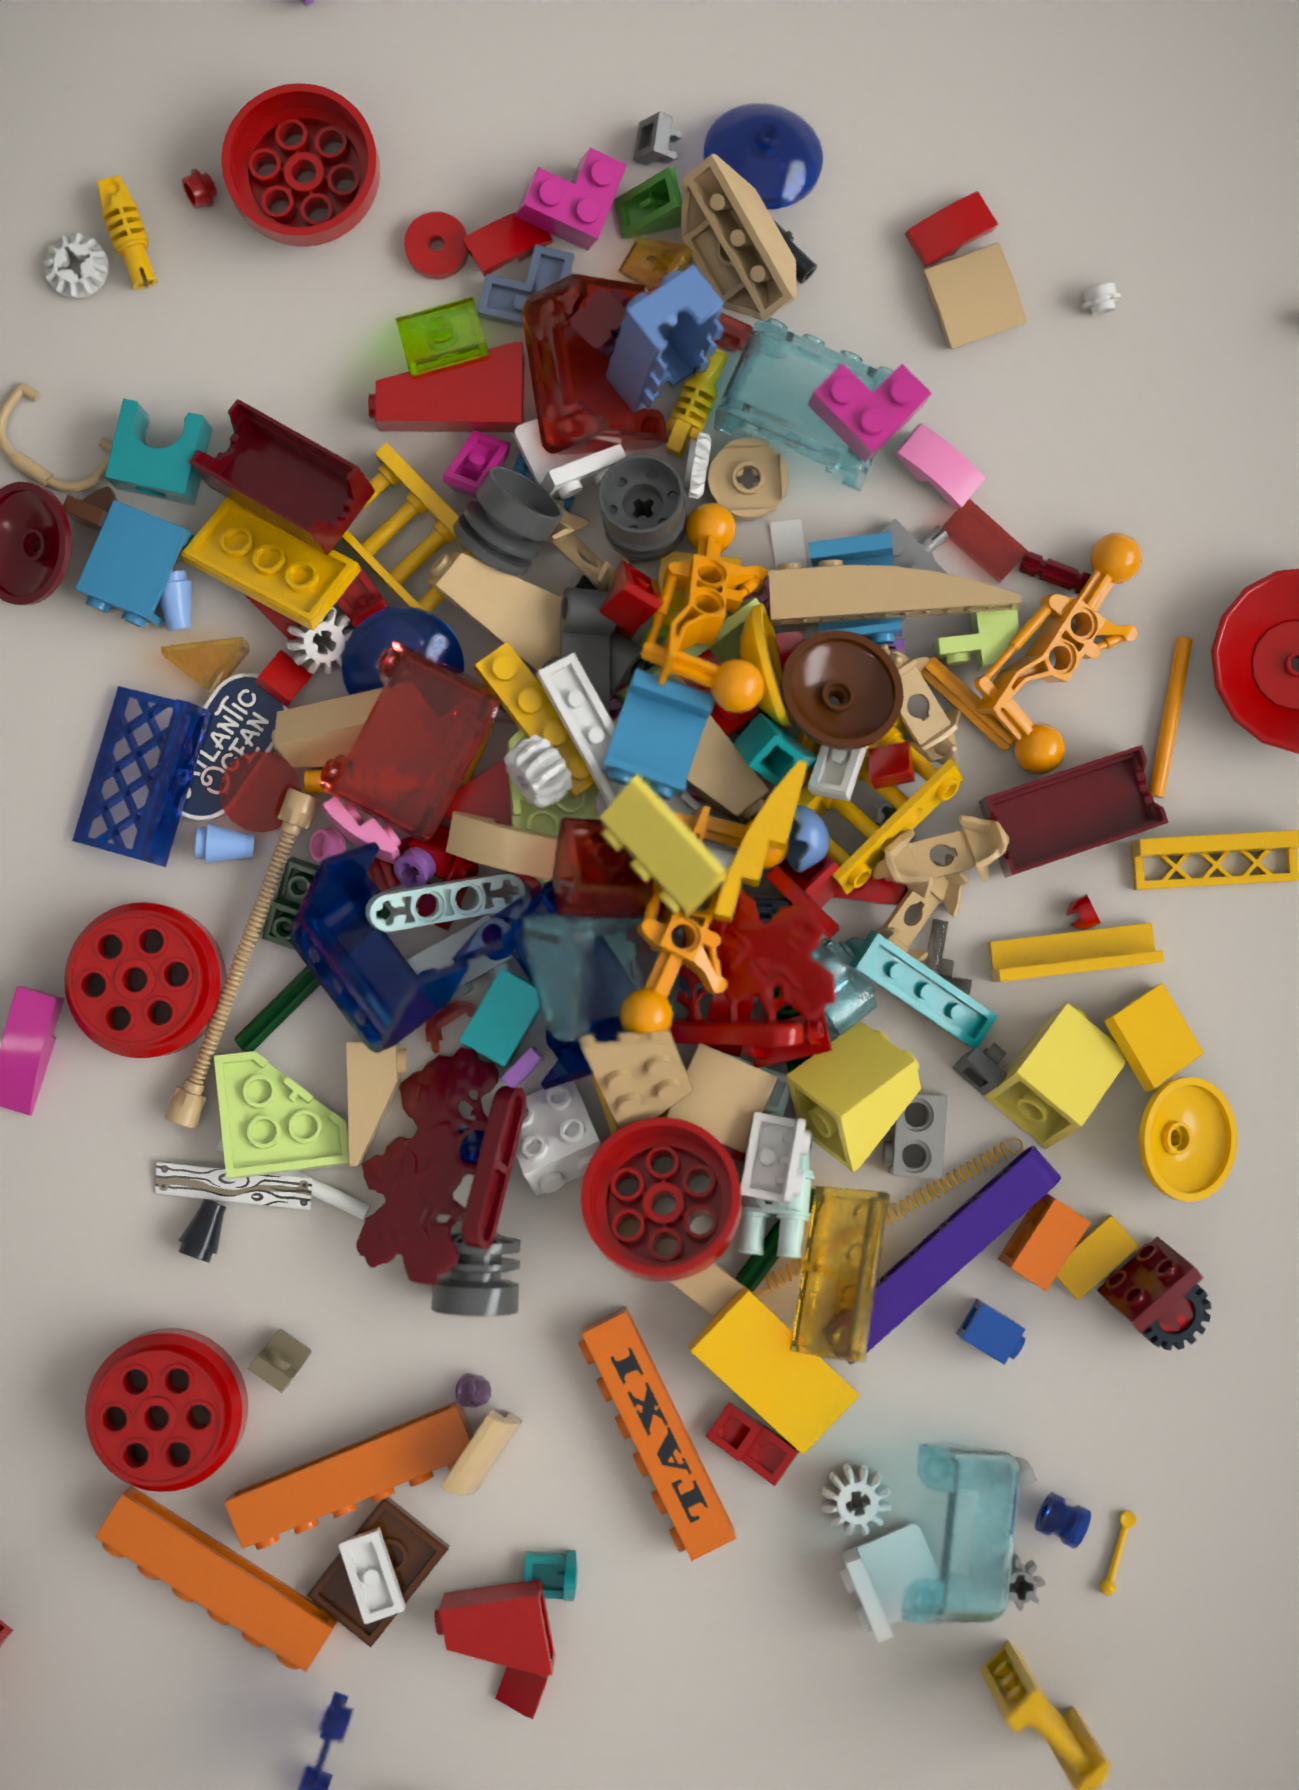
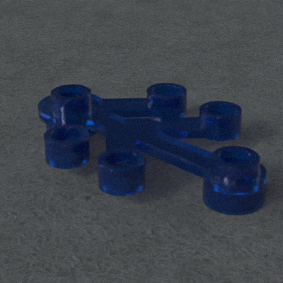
M337 1691L334 1692L319 1728L321 1732L320 1738L324 1739V1743L316 1766H306L298 1790L329 1789L333 1774L323 1770L332 1743L335 1741L342 1744L354 1709L346 1706L348 1695Z

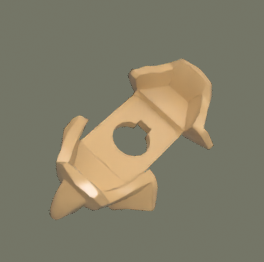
M555 499L562 508L563 518L545 542H552L598 585L599 590L612 591L616 585L613 575L616 569L609 561L604 563L576 534V530L589 525L590 520L566 510L563 499ZM578 553H580V554H582L583 556H585V557L592 563V565L589 564V563H587V562H585V561L579 556ZM624 556L621 557L620 562L623 560L632 566L629 559Z
M887 644L879 645L896 665L902 680L903 704L899 716L913 738L914 742L909 741L910 746L929 762L936 761L944 765L949 759H952L958 765V760L954 756V753L957 751L954 732L958 729L961 711L960 709L943 710L920 672L930 661L929 658L910 659L898 649H889ZM914 694H919L926 699V715L928 717L923 720L911 716L908 712L907 702Z
M964 815L959 816V822L963 829L913 843L908 842L916 833L913 829H907L885 848L884 859L874 868L872 878L875 880L885 878L888 882L893 881V883L906 884L909 890L916 892L924 898H927L931 892L933 879L976 868L982 880L987 882L989 880L988 865L1005 853L1010 838L998 821ZM943 846L949 850L954 849L956 856L950 865L940 867L935 865L930 859V851L934 847Z
M946 854L945 865L937 861L932 862L937 866L945 867L952 863L954 856ZM959 872L933 879V887L927 898L920 896L912 890H908L883 927L875 932L885 937L919 962H924L928 952L924 950H910V944L939 904L944 902L951 916L956 917L959 914L961 892L968 882L967 876L964 872ZM920 901L917 918L912 923L905 924L904 914L911 905L918 904Z

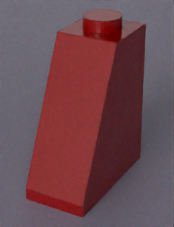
M542 1579L444 1593L440 1608L435 1610L434 1620L437 1635H444L446 1650L540 1676L552 1675L556 1656L543 1594Z

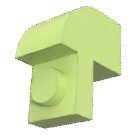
M1017 610L970 613L972 634L938 638L933 644L935 657L938 660L946 659L947 665H960L971 662L970 656H975L977 672L989 669L1008 648V643L1018 633L1019 621Z

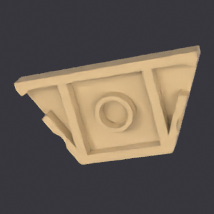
M652 1031L646 1034H637L635 1032L618 1033V1042L595 1043L593 1035L579 1037L584 1054L619 1129L636 1121L656 1118L693 1091L670 1031Z

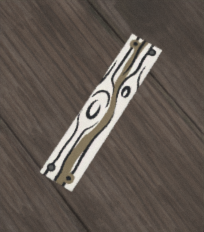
M156 1162L155 1194L311 1210L312 1178L269 1174L227 1180L225 1169Z

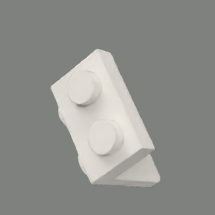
M581 403L520 424L513 433L514 439L535 483L554 499L559 497L567 499L578 494L587 486L595 483L600 485L602 477L611 465L626 457L621 444L605 448L586 406Z
M565 1078L526 1096V1111L515 1154L524 1177L536 1196L543 1193L555 1192L565 1183L584 1176L592 1156L602 1144L578 1087L571 1078Z
M908 1523L841 1552L846 1565L845 1568L839 1570L849 1594L857 1591L863 1605L856 1609L865 1633L874 1631L878 1643L894 1637L890 1627L891 1624L938 1605L948 1597V1592L924 1535L916 1523Z

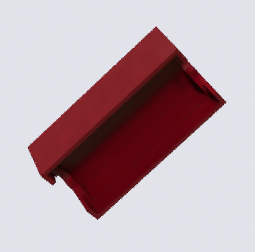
M237 399L228 410L234 430L233 435L229 438V448L225 452H219L216 457L198 450L189 461L190 465L210 488L328 556L375 493V489L357 465Z
M1142 745L987 796L980 800L979 805L984 819L998 821L1010 838L1005 853L998 858L1004 878L1169 823L1164 807L1155 803L1152 794L1148 791L1144 774L1147 758Z

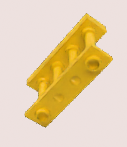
M386 442L375 452L381 464L377 468L379 473L369 481L375 489V493L361 512L389 485L394 487L397 483L409 493L405 497L406 502L362 544L348 530H346L341 539L407 606L402 611L418 629L425 624L433 632L438 626L429 613L445 597L434 588H431L417 602L401 584L445 542L450 544L455 540L463 548L464 554L478 560L480 559L462 545L454 534L453 525L459 516ZM427 511L437 522L432 526L434 531L388 573L373 556L417 514L422 516Z
M900 716L883 738L867 747L857 781L864 780L897 809L881 827L851 801L812 795L808 790V784L800 792L797 805L813 809L820 817L829 809L834 808L868 838L852 856L830 838L829 851L826 855L840 867L832 876L841 890L847 895L854 888L861 887L867 882L872 874V870L884 859L885 848L900 836L903 831L914 829L942 801L949 800L959 789L960 783L963 781L962 775L952 759H949L940 769H937L910 746L914 771L924 778L926 782L910 798L895 785L880 789L873 787L869 779L868 749L905 742L903 736L907 731Z
M1008 1641L980 1669L1005 1721L1017 1733L1025 1726L1028 1728L1033 1726L1048 1742L1073 1790H1097L1105 1782L1108 1770L1112 1765L1080 1713L1072 1706L1062 1716L1048 1701L1020 1651Z

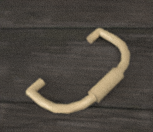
M23 382L18 383L0 409V448L11 460V465L45 488L49 486L61 492H80L95 486L105 477L113 444L106 438H102L98 445L109 452L108 456L90 477L78 482H62L55 479L51 472L23 453H17L10 446L6 436V421L11 410L23 394L34 402L40 397V393Z

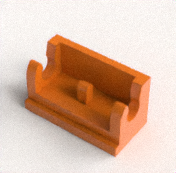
M1046 1194L1029 1209L997 1259L1047 1292L1091 1222L1056 1198Z

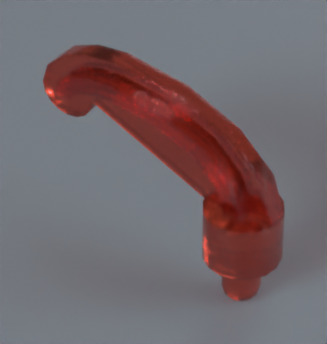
M457 1001L443 1005L439 1010L431 1014L426 1021L425 1033L427 1043L431 1042L433 1053L440 1051L439 1041L443 1040L441 1028L464 1013L472 1018L477 1010L474 1004L467 1001Z

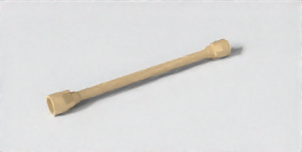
M292 788L287 790L277 817L283 820L279 829L282 836H279L278 839L280 841H277L278 846H275L276 851H273L274 856L271 857L272 861L269 862L271 865L267 867L269 870L266 871L267 875L264 876L265 880L262 881L263 885L260 886L262 890L258 891L260 895H257L256 898L258 900H255L256 905H253L254 910H251L252 914L249 915L250 919L247 921L249 924H246L245 927L247 929L243 931L245 934H242L243 939H240L241 944L238 945L239 949L236 950L237 954L234 955L236 959L232 960L234 963L231 964L232 968L229 969L230 973L227 974L228 978L225 979L227 983L223 984L225 988L221 990L223 993H220L221 998H219V1003H217V1008L211 1018L212 1022L209 1023L210 1027H207L208 1032L205 1033L206 1037L203 1038L204 1042L201 1043L203 1047L199 1048L201 1052H198V1057H196L194 1062L195 1066L192 1067L193 1071L190 1072L191 1076L185 1080L183 1088L176 1086L165 1115V1118L173 1123L188 1128L197 1127L208 1098L202 1095L205 1088L203 1080L206 1079L205 1075L208 1074L207 1070L210 1069L209 1065L212 1063L210 1060L214 1058L212 1055H215L214 1050H217L216 1045H219L218 1040L221 1039L220 1036L225 1029L223 1026L226 1025L225 1021L228 1020L227 1016L230 1015L229 1011L232 1010L231 1006L234 1005L232 1001L236 1000L234 996H237L236 991H239L238 987L241 986L240 982L243 981L242 977L245 976L243 972H246L247 969L245 967H248L249 964L247 962H250L249 957H252L251 952H254L253 947L256 946L255 942L258 941L257 938L260 936L258 933L261 932L260 928L263 927L262 923L265 922L264 918L267 917L266 913L269 912L267 908L271 906L269 903H272L271 898H274L273 893H276L275 889L278 888L277 884L280 882L278 879H281L282 876L280 874H283L282 869H285L284 864H287L286 859L289 858L288 854L291 853L289 849L293 848L291 844H294L293 839L295 840L296 836L299 837L302 828L309 829L319 799Z

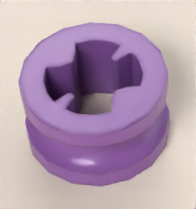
M411 847L404 852L403 856L396 860L394 872L402 884L411 888L425 885L427 880L434 876L436 865L428 852L418 847Z

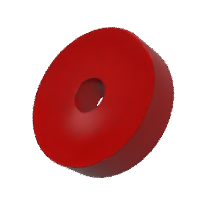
M429 212L416 218L408 227L404 239L405 252L412 268L420 275L434 280L446 279L457 274L464 267L469 256V252L462 239L467 236L464 226L454 216L444 212ZM434 241L444 243L443 248L439 251L430 249V245Z

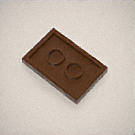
M387 1497L379 1502L353 1536L380 1527L406 1604L450 1546L393 1499ZM341 1552L307 1594L311 1600L370 1648L397 1615L394 1614L364 1625Z

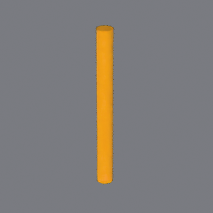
M1177 637L1149 786V792L1152 794V797L1164 798L1193 643V639L1188 637Z

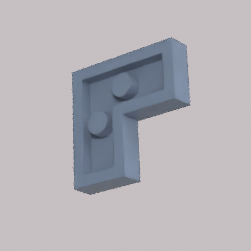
M535 244L526 283L486 274L477 310L478 317L556 335L575 259L574 253Z

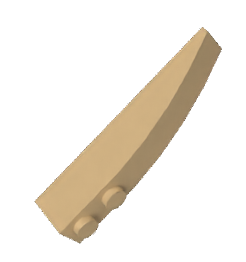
M833 559L818 562V567L802 568V564L796 562L782 563L777 565V570L768 571L770 611L773 626L1019 610L1021 606V594L981 581L930 570L898 566L843 565L842 560Z

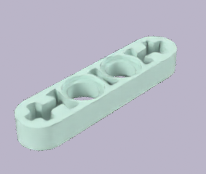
M490 873L376 894L368 901L365 915L373 927L384 932H392L512 910L522 903L525 897V887L522 880L511 873ZM504 880L507 885L514 887V891L507 895V901H505L503 897L496 895L486 897L482 883H485V889L489 891L501 889L503 886L502 881ZM465 886L471 887L475 891L476 900L470 908L460 909L455 901L456 894ZM423 894H432L436 900L435 911L429 916H420L415 908L417 899ZM406 897V910L410 916L409 920H406V914L402 912L390 914L389 922L385 923L384 919L376 917V911L382 910L383 902L386 901L387 905L394 908L403 907L405 905L402 898Z

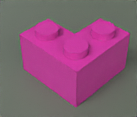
M590 147L580 159L572 182L538 167L528 181L515 217L588 251L600 236L627 164Z
M842 363L813 391L807 405L866 464L925 405L932 393L903 364L872 393Z

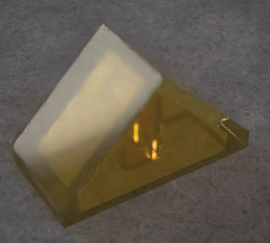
M637 237L618 271L623 276L654 292L660 288V282L671 272L680 270L682 273L692 266L693 250L684 244Z
M243 637L161 647L162 656L211 694L221 682L232 675L250 652L249 643Z

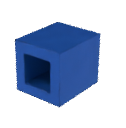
M978 1298L956 1332L962 1340L1004 1365L1009 1357L1012 1359L1017 1357L1026 1339L1022 1336L1026 1330L1024 1327Z

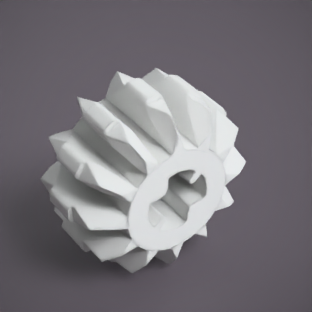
M334 607L331 608L314 631L303 625L301 628L294 625H289L287 628L290 634L298 638L288 641L286 646L292 651L299 650L293 660L297 665L307 661V671L314 674L321 663L323 672L331 674L332 661H335L343 668L347 663L340 656L342 652L354 654L355 652L353 646L345 643V641L356 637V632L353 629H344L350 619L345 614L335 619L336 609ZM325 630V634L330 638V641L326 646L321 643L322 648L318 649V645L313 642V637L316 633L322 636L321 631Z
M533 735L528 739L525 738L512 747L511 751L504 756L506 772L511 776L512 783L518 788L519 794H523L528 803L543 809L548 805H553L566 796V793L573 788L571 772L565 765L566 761L561 758L558 749H554L549 740L545 738L542 739L538 735Z
M847 1463L843 1465L846 1476L842 1479L833 1471L829 1474V1478L835 1487H822V1495L830 1500L825 1501L821 1507L824 1513H833L829 1521L834 1528L840 1526L845 1521L844 1532L846 1535H852L855 1525H859L863 1535H868L869 1528L867 1522L872 1521L876 1526L881 1527L883 1520L877 1512L887 1513L891 1511L890 1504L882 1500L888 1497L891 1491L887 1485L878 1486L883 1478L879 1471L873 1472L868 1476L867 1465L861 1463L857 1474H853L850 1464ZM854 1491H859L862 1497L860 1499L861 1505L858 1507H853L851 1503V1493Z

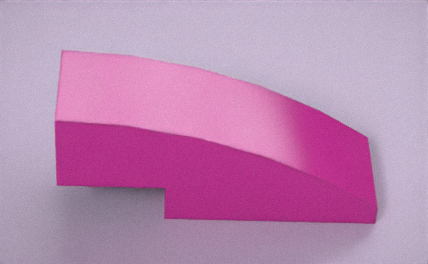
M17 986L0 1047L1 1107L32 1115L57 1038L53 1034L65 998L30 987Z

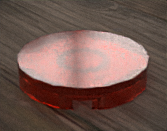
M257 750L241 754L228 764L221 776L218 793L223 810L234 823L245 830L266 832L281 827L283 820L277 817L288 788L300 792L302 790L298 774L286 760L275 753Z

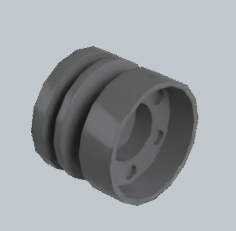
M647 454L626 456L611 465L601 479L598 496L605 536L612 548L625 558L640 562L660 560L675 551L685 536L687 513L682 478L674 466L658 456Z
M493 466L488 470L475 491L478 501L469 502L464 508V514L453 525L454 534L462 545L484 563L501 572L523 576L532 565L531 559L538 556L541 551L538 541H546L563 518V511L557 501L531 479L511 469Z
M461 1232L452 1234L451 1239L458 1252V1262L449 1270L452 1271L451 1277L439 1279L432 1286L431 1310L437 1313L459 1316H503L517 1313L519 1283L501 1279V1272H509L520 1268L519 1260L502 1257V1254L520 1252L521 1240L496 1233L489 1248L479 1249L468 1247L463 1242Z

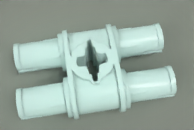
M811 1134L807 1155L800 1154L797 1171L804 1172L800 1197L793 1196L792 1202L786 1205L742 1196V1219L738 1253L763 1256L766 1219H771V1215L780 1219L777 1256L802 1259L805 1222H809V1218H812V1213H809L811 1184L815 1180L814 1172L810 1171L813 1134Z

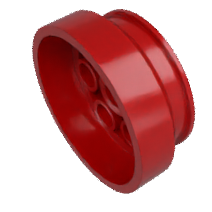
M294 83L264 91L250 100L237 113L227 130L221 154L222 174L235 206L252 228L278 243L291 246H316L336 240L352 230L364 218L376 197L380 181V161L369 125L350 101L325 87ZM290 136H303L297 145H285V141ZM337 142L342 144L340 150L335 153L324 152L325 147L330 143ZM264 165H276L275 170L271 174L266 176L258 174ZM302 173H315V177L310 182H297L298 177ZM350 179L355 181L353 187L349 190L340 191L336 189L338 183L342 180ZM286 201L289 203L283 212H271V208L276 202ZM316 209L328 210V214L322 220L314 221L309 219L311 213Z
M147 902L130 903L104 912L88 924L80 933L70 950L65 967V995L69 1010L79 1028L100 1047L120 1056L130 1058L162 1057L189 1047L206 1033L207 1027H210L209 1023L212 1022L211 1018L213 1013H215L217 1003H219L218 1000L221 998L220 993H223L221 990L225 988L223 984L226 983V969L217 942L211 933L194 917L166 905ZM158 930L163 936V946L158 952L151 953L146 946V939L152 931ZM117 936L122 942V951L116 958L112 959L107 955L105 945L109 938ZM178 963H183L188 969V979L181 986L175 985L171 980V970ZM140 968L146 973L147 983L141 991L137 992L130 984V976L133 971ZM96 974H100L106 982L104 992L98 997L94 996L89 989V982ZM162 1001L167 1002L172 1009L171 1019L164 1025L156 1020L154 1014L156 1006ZM122 1006L129 1011L131 1016L129 1025L123 1030L119 1029L114 1023V1014Z
M668 1117L648 1118L619 1129L608 1137L596 1150L583 1177L581 1210L591 1238L601 1253L614 1266L629 1275L643 1280L655 1282L677 1281L705 1270L727 1250L735 1237L741 1220L743 1200L737 1170L729 1153L708 1131L681 1119ZM662 1157H668L675 1161L672 1170L665 1174L653 1171L654 1163ZM703 1175L711 1180L709 1188L704 1192L697 1193L689 1189L691 1180L696 1176ZM627 1179H634L639 1182L638 1190L631 1196H623L618 1193L620 1184ZM668 1197L676 1201L674 1210L667 1215H660L654 1211L656 1202L661 1198ZM699 1216H707L713 1221L710 1230L704 1234H697L690 1230L692 1221ZM630 1219L640 1222V1230L636 1235L623 1237L619 1234V1229L623 1222ZM665 1238L674 1239L677 1242V1248L673 1254L663 1257L655 1253L656 1245L660 1240Z
M175 1328L158 1329L141 1334L116 1349L106 1358L95 1373L85 1403L87 1434L100 1461L111 1473L125 1483L153 1492H171L186 1489L210 1477L235 1451L243 1436L248 1417L246 1385L232 1357L210 1338L190 1330ZM180 1368L187 1372L190 1379L188 1388H180L174 1384L172 1380L173 1369ZM132 1369H138L145 1373L148 1380L146 1389H139L132 1384L130 1379ZM194 1405H203L209 1409L211 1413L210 1423L202 1424L196 1421L193 1416ZM112 1406L120 1407L125 1411L127 1416L126 1425L120 1426L111 1420L110 1409ZM153 1406H162L167 1410L169 1414L168 1424L160 1425L153 1420L151 1415ZM174 1442H182L188 1446L190 1450L189 1460L182 1461L175 1457L172 1450ZM132 1443H140L146 1447L148 1451L147 1461L141 1462L132 1456Z

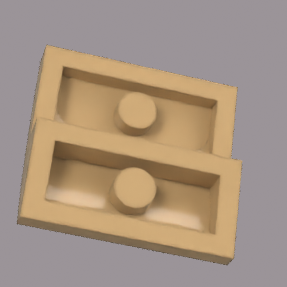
M994 243L922 269L932 307L938 311L949 349H955L1027 323L1015 281L999 243Z
M699 1044L687 1069V1075L693 1091L672 1105L667 1117L693 1123L708 1131L720 1143L746 1153L753 1113L765 1112L779 1077L705 1044Z
M491 1409L446 1477L441 1488L447 1492L459 1495L475 1493L522 1423V1420L510 1412L504 1418Z

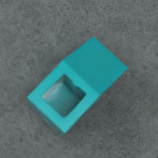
M761 712L733 742L747 765L776 787L798 761L807 762V773L817 759V755Z

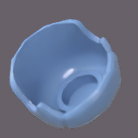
M797 805L789 834L790 849L786 859L795 872H802L825 858L829 851L830 838L822 818L813 809Z

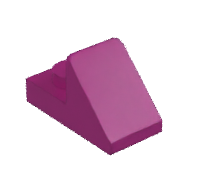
M473 430L443 474L442 481L451 489L476 498L475 491L488 470L493 466L502 467L508 458L511 443Z

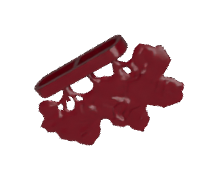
M470 1047L459 1048L453 1057L438 1055L435 1059L427 1062L421 1071L414 1072L400 1083L399 1089L403 1109L408 1117L413 1119L417 1126V1131L412 1138L401 1136L396 1138L386 1146L383 1155H375L361 1164L368 1189L383 1194L386 1202L374 1214L365 1218L364 1225L356 1242V1249L360 1256H365L366 1262L371 1268L391 1262L397 1254L402 1255L409 1281L434 1286L438 1282L439 1275L447 1273L450 1268L457 1264L458 1252L451 1239V1227L461 1219H463L461 1235L463 1242L468 1247L487 1249L492 1244L496 1235L525 1116V1092L520 1087L511 1088L510 1086H502L497 1090L492 1101L489 1117L485 1115L481 1099L484 1095L490 1093L498 1083L499 1071L494 1063L479 1060L476 1050ZM470 1090L478 1092L477 1100H473L469 1096ZM464 1100L474 1108L470 1116H476L474 1121L464 1118L459 1112L458 1104ZM462 1124L469 1126V1129L465 1132L459 1133L457 1131ZM476 1129L484 1131L477 1164L464 1163L459 1153L463 1139ZM467 1174H472L474 1176L466 1208H464L453 1199V1193L462 1183V1179ZM439 1215H450L445 1223L437 1221Z

